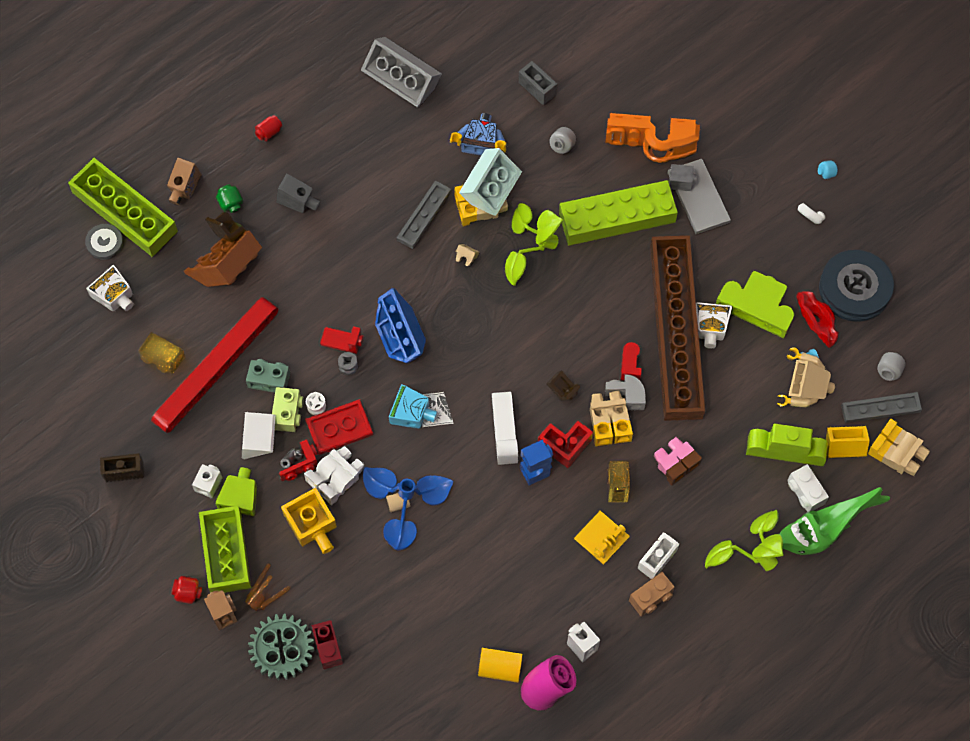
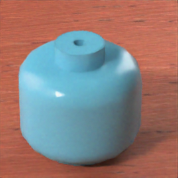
M823 161L819 164L818 174L822 175L824 179L837 175L838 169L835 162Z

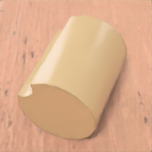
M398 493L386 496L390 512L402 509L404 499ZM407 500L406 508L410 507L409 500Z

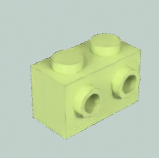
M276 387L272 414L276 415L275 430L296 432V426H300L301 415L298 412L299 408L303 407V396L300 395L299 389Z

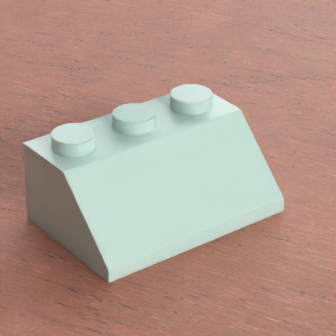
M500 148L485 149L459 193L471 205L496 216L522 171Z

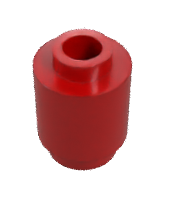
M275 115L269 116L255 126V135L258 139L267 141L280 131L282 123Z

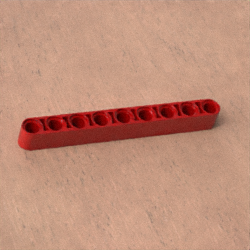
M261 297L155 412L151 421L164 432H171L278 313V308L264 297Z

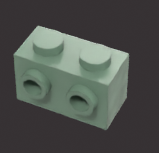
M257 359V361L251 360L246 378L248 388L274 393L276 387L287 388L290 377L289 366L280 362L275 364L268 363L262 359Z

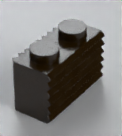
M140 453L100 458V471L106 483L108 481L115 482L116 480L123 481L125 479L127 481L132 478L134 480L136 478H144V466Z

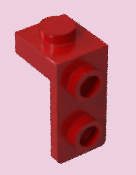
M354 326L351 333L326 327L320 344L321 346L357 354L359 346H362L364 336L361 335V328Z
M307 439L300 442L306 460L280 471L279 475L282 481H291L303 472L313 471L318 465L315 455H318L313 444L309 445Z

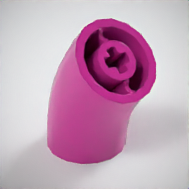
M555 655L534 667L523 680L521 687V697L525 704L535 710H546L552 707L559 698L573 691L576 687V675L572 665L563 656Z

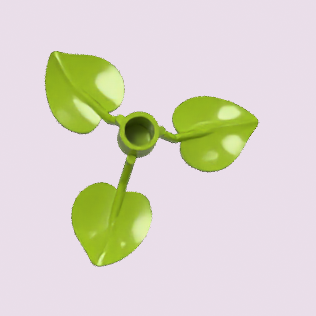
M520 203L518 208H516L512 218L513 231L516 234H522L526 228L536 233V243L539 247L519 250L518 253L515 251L510 253L506 260L505 273L508 281L513 286H516L526 267V258L523 253L537 250L544 251V248L555 249L557 247L558 237L554 235V232L560 226L563 219L552 211L545 210L541 213L537 221L538 230H535L528 225L532 220L530 207Z
M778 511L767 512L759 516L751 524L750 531L752 534L759 533L762 541L754 549L752 555L736 545L732 546L730 540L717 544L709 552L705 561L706 569L729 560L733 550L739 551L755 563L759 562L766 571L775 568L778 564V560L775 557L783 556V538L779 534L764 538L763 534L772 530L776 525L779 516Z

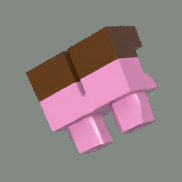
M677 437L668 443V446L673 451L669 455L663 448L654 453V457L659 463L658 469L665 474L671 486L697 468L702 461L700 455L687 441L683 444Z

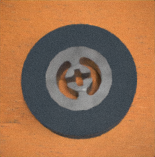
M848 250L835 255L826 264L819 282V292L823 303L827 304L836 316L854 322L867 321L882 313L888 305L894 289L893 276L885 262L876 255L862 250Z

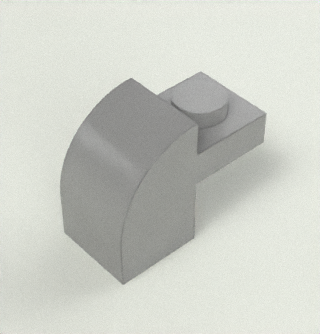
M625 375L624 382L620 380L606 382L605 396H609V393L613 391H620L621 396L625 398L627 410H644L646 404L645 389L639 379L631 375Z

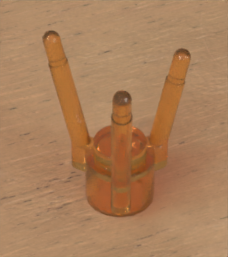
M269 563L263 569L245 599V602L255 611L259 608L264 610L268 604L290 590V587L287 586L265 602L263 601L265 597L261 593L272 579V576L269 575L259 589L258 587L271 566Z

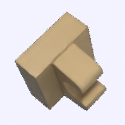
M460 244L456 250V261L461 262L462 257H466L467 262L465 265L470 266L477 259L480 252L465 244Z

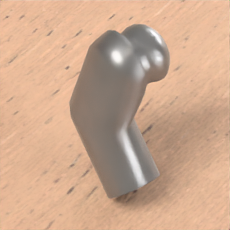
M292 448L281 460V466L288 468L295 459L300 460L303 451Z

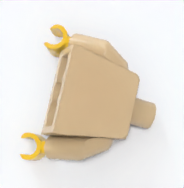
M790 348L789 350L795 352L796 355L795 357L787 355V358L789 360L800 359L796 360L788 395L792 397L787 398L785 395H778L777 397H784L785 402L777 404L779 406L791 404V406L808 407L817 403L818 399H825L827 393H833L835 384L829 382L831 374L825 370V366L820 359L804 352L801 354L796 348Z

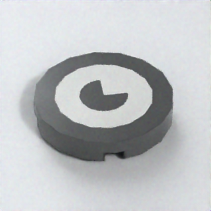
M100 224L88 232L85 245L88 252L94 258L108 260L121 251L123 237L120 230L115 226Z

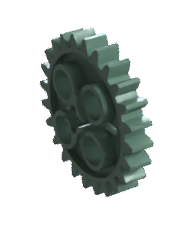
M275 614V620L273 621L270 617H267L268 623L265 624L260 621L262 628L255 627L254 629L257 634L250 635L254 642H248L249 647L253 648L248 653L249 655H255L250 660L252 663L257 662L255 664L256 670L262 667V675L268 672L269 679L274 674L277 680L280 679L281 675H284V678L287 680L290 673L293 677H296V670L302 673L301 666H309L306 659H313L309 652H314V647L309 645L314 643V639H308L312 636L311 631L305 632L308 626L306 624L301 626V619L294 622L295 618L293 615L289 620L286 614H283L282 619H279L278 615ZM278 630H281V638L284 644L283 651L286 661L285 664H282L281 653L279 650L280 644L277 634ZM292 631L295 633L292 639L285 638L287 632ZM269 635L275 636L274 641L271 643L265 642V638ZM291 651L298 652L296 658H288V654ZM270 655L278 656V659L275 662H268V657Z

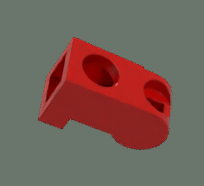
M629 342L623 348L621 380H624L625 375L634 376L639 380L641 378V368H636L640 353V347L636 343Z

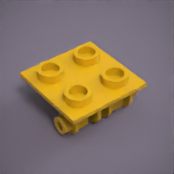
M599 511L574 539L604 565L630 536L625 532L624 526L616 525L603 512Z

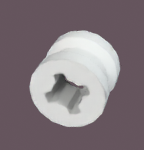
M317 392L308 395L306 398L308 412L312 415L323 413L326 410L324 396Z

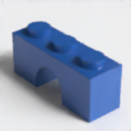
M543 440L521 449L523 462L520 463V470L528 485L550 476L553 452L548 444L545 445Z

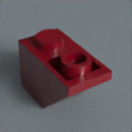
M329 620L311 625L323 669L342 665L343 661L332 621Z

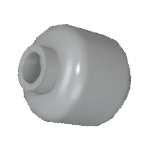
M567 127L558 128L550 137L551 148L559 154L567 153L576 142L574 132Z
M885 353L878 364V373L887 381L897 380L903 373L905 360L898 353Z

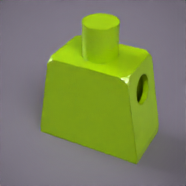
M241 467L238 477L227 476L216 500L218 509L239 506L241 514L255 516L257 484L255 480L249 479L250 469Z

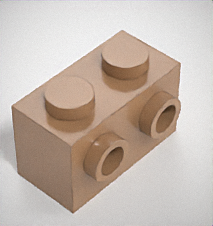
M661 572L630 595L629 602L642 617L646 613H652L657 608L656 605L662 601L664 603L673 596L675 587L665 574Z
M223 590L213 591L207 595V598L204 599L219 630L238 622L233 613L237 610L229 594L225 596Z

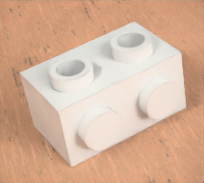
M808 464L790 474L788 478L789 487L796 493L800 504L807 512L825 505L829 496Z

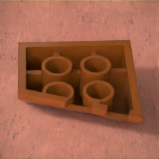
M250 230L245 231L234 242H229L222 238L211 247V253L196 260L198 264L193 268L188 267L184 270V273L206 287L230 285L236 280L235 277L247 268L246 265L258 256L257 253L262 247Z

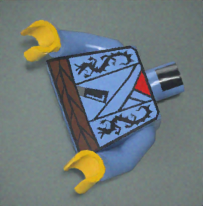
M482 113L480 120L472 119L460 131L451 134L450 143L457 142L458 146L461 144L462 152L482 155L485 149L500 148L506 153L505 139L502 132L497 129V124L491 122L492 116L490 114Z

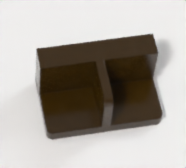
M228 212L221 213L216 219L205 218V221L215 235L229 242H234L246 231L241 224L234 222Z

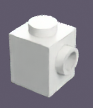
M202 464L192 484L194 491L213 498L222 480V475L217 467Z

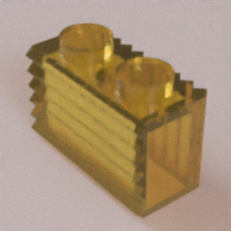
M153 332L149 334L138 350L141 360L147 364L154 363L157 365V369L163 373L168 371L173 374L183 358H185L183 349L157 336Z

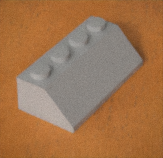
M386 37L374 40L361 68V71L416 107H420L433 92L442 73Z

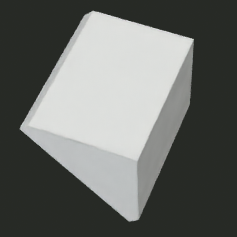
M245 412L242 459L273 452L276 415Z

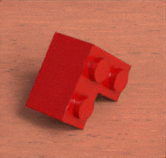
M577 421L565 435L550 423L540 434L538 441L543 440L545 445L548 444L553 452L552 457L566 468H569L592 441L593 432Z

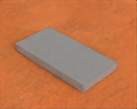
M699 159L684 164L694 166L693 173H696V184H692L691 191L676 190L695 234L730 223L731 219L703 160Z

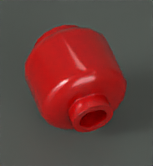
M180 576L178 580H174L171 595H174L176 601L192 604L196 598L200 599L202 587H199L198 579Z

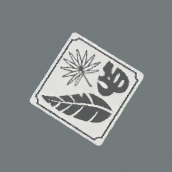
M444 392L423 394L429 398L428 409L437 411L435 422L423 420V427L454 423Z

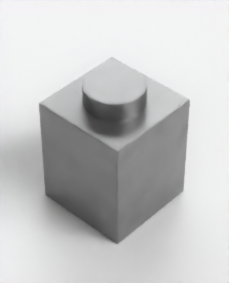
M671 164L670 189L691 191L692 184H696V173H693L694 166Z

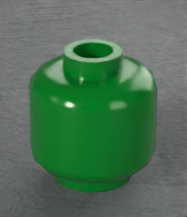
M228 184L218 189L216 200L223 211L234 213L241 209L240 205L243 203V197L236 186Z

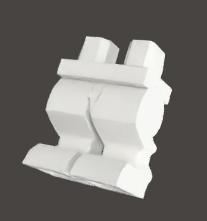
M345 446L338 451L333 449L329 455L325 456L318 463L315 473L312 470L304 473L305 481L313 488H316L330 505L334 504L340 495H343L347 489L359 480V474L364 469V464L359 459H356L351 464L346 461L352 455Z

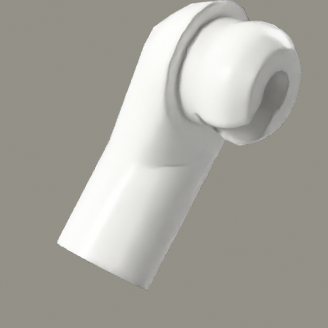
M804 203L799 205L798 211L815 224H820L825 220L823 212L819 211L816 213Z

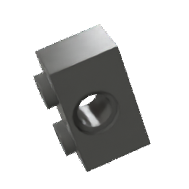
M533 61L519 71L518 83L542 105H545L556 95L557 83Z

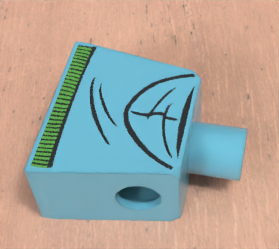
M401 384L389 415V423L392 425L421 428L423 420L435 422L437 411L428 409V397Z

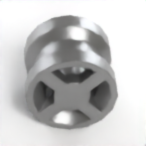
M344 352L339 356L338 364L341 373L344 375L354 374L358 369L355 354Z

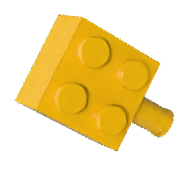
M316 488L281 506L283 515L302 546L316 540L323 554L334 549L326 533L337 527L336 522Z

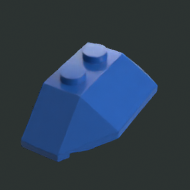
M392 288L378 298L379 305L375 326L388 356L409 363L423 354L426 339L412 307Z

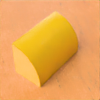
M866 426L827 428L828 458L867 456L870 440Z
M482 648L478 676L519 682L522 654Z

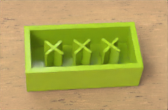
M239 506L199 512L210 592L223 590L226 593L251 588L242 515Z

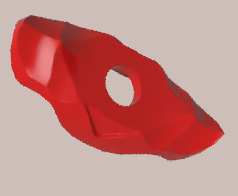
M798 292L796 297L802 316L805 318L809 328L830 348L838 338V332L834 328L835 318L831 308L827 304L819 302L813 292ZM814 315L819 317L820 322L816 321Z

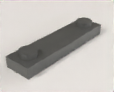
M435 181L397 236V241L413 249L450 195L451 188Z
M918 392L844 402L841 404L845 423L921 413L922 411Z

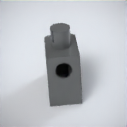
M286 173L278 188L277 203L301 213L305 211L306 207L316 211L320 204V200L311 197L313 189Z

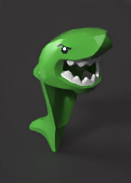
M879 487L862 496L837 503L819 511H809L780 532L779 535L783 538L782 548L800 555L820 553L830 547L842 532L850 527L849 523L859 512L866 508L883 504L889 501L890 497L882 496L881 492L883 490Z

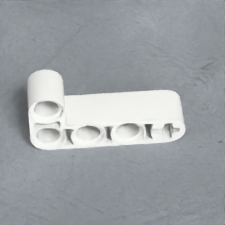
M511 392L492 393L498 465L518 463Z

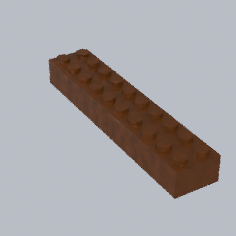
M690 235L652 237L650 248L664 421L700 420L704 417L705 404Z

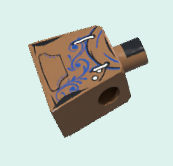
M177 158L167 185L172 192L169 198L171 203L179 205L182 197L186 199L191 198L202 176L194 163Z

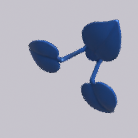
M365 467L363 472L364 486L371 496L382 499L388 495V492L393 493L399 489L398 494L404 499L401 521L392 519L385 524L383 530L385 540L395 550H403L409 547L416 537L417 530L415 524L411 521H404L407 500L414 496V492L417 495H422L425 503L439 505L446 500L453 485V481L445 477L425 476L417 482V486H415L414 481L411 479H403L396 486V476L388 469Z

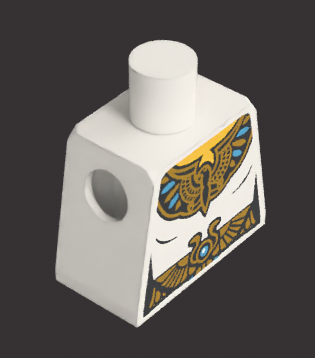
M114 265L86 288L91 298L111 311H115L120 306L125 311H128L134 305L129 299L133 295L131 288Z
M696 302L699 338L705 339L704 346L706 348H715L716 340L724 339L732 306Z

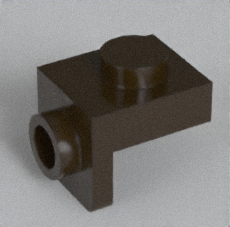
M562 370L558 371L546 383L561 401L572 400L578 394L577 390L580 388L578 384H573Z

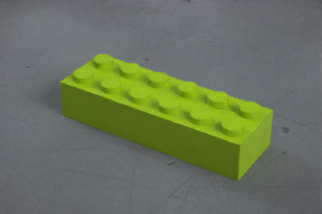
M95 158L68 182L75 196L120 230V232L151 257L178 232L175 221Z
M668 180L560 203L559 215L563 219L562 226L568 246L676 223L678 213Z

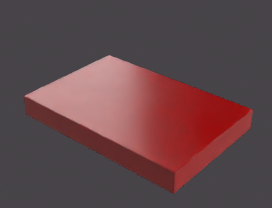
M360 399L305 419L319 455L373 436V431Z

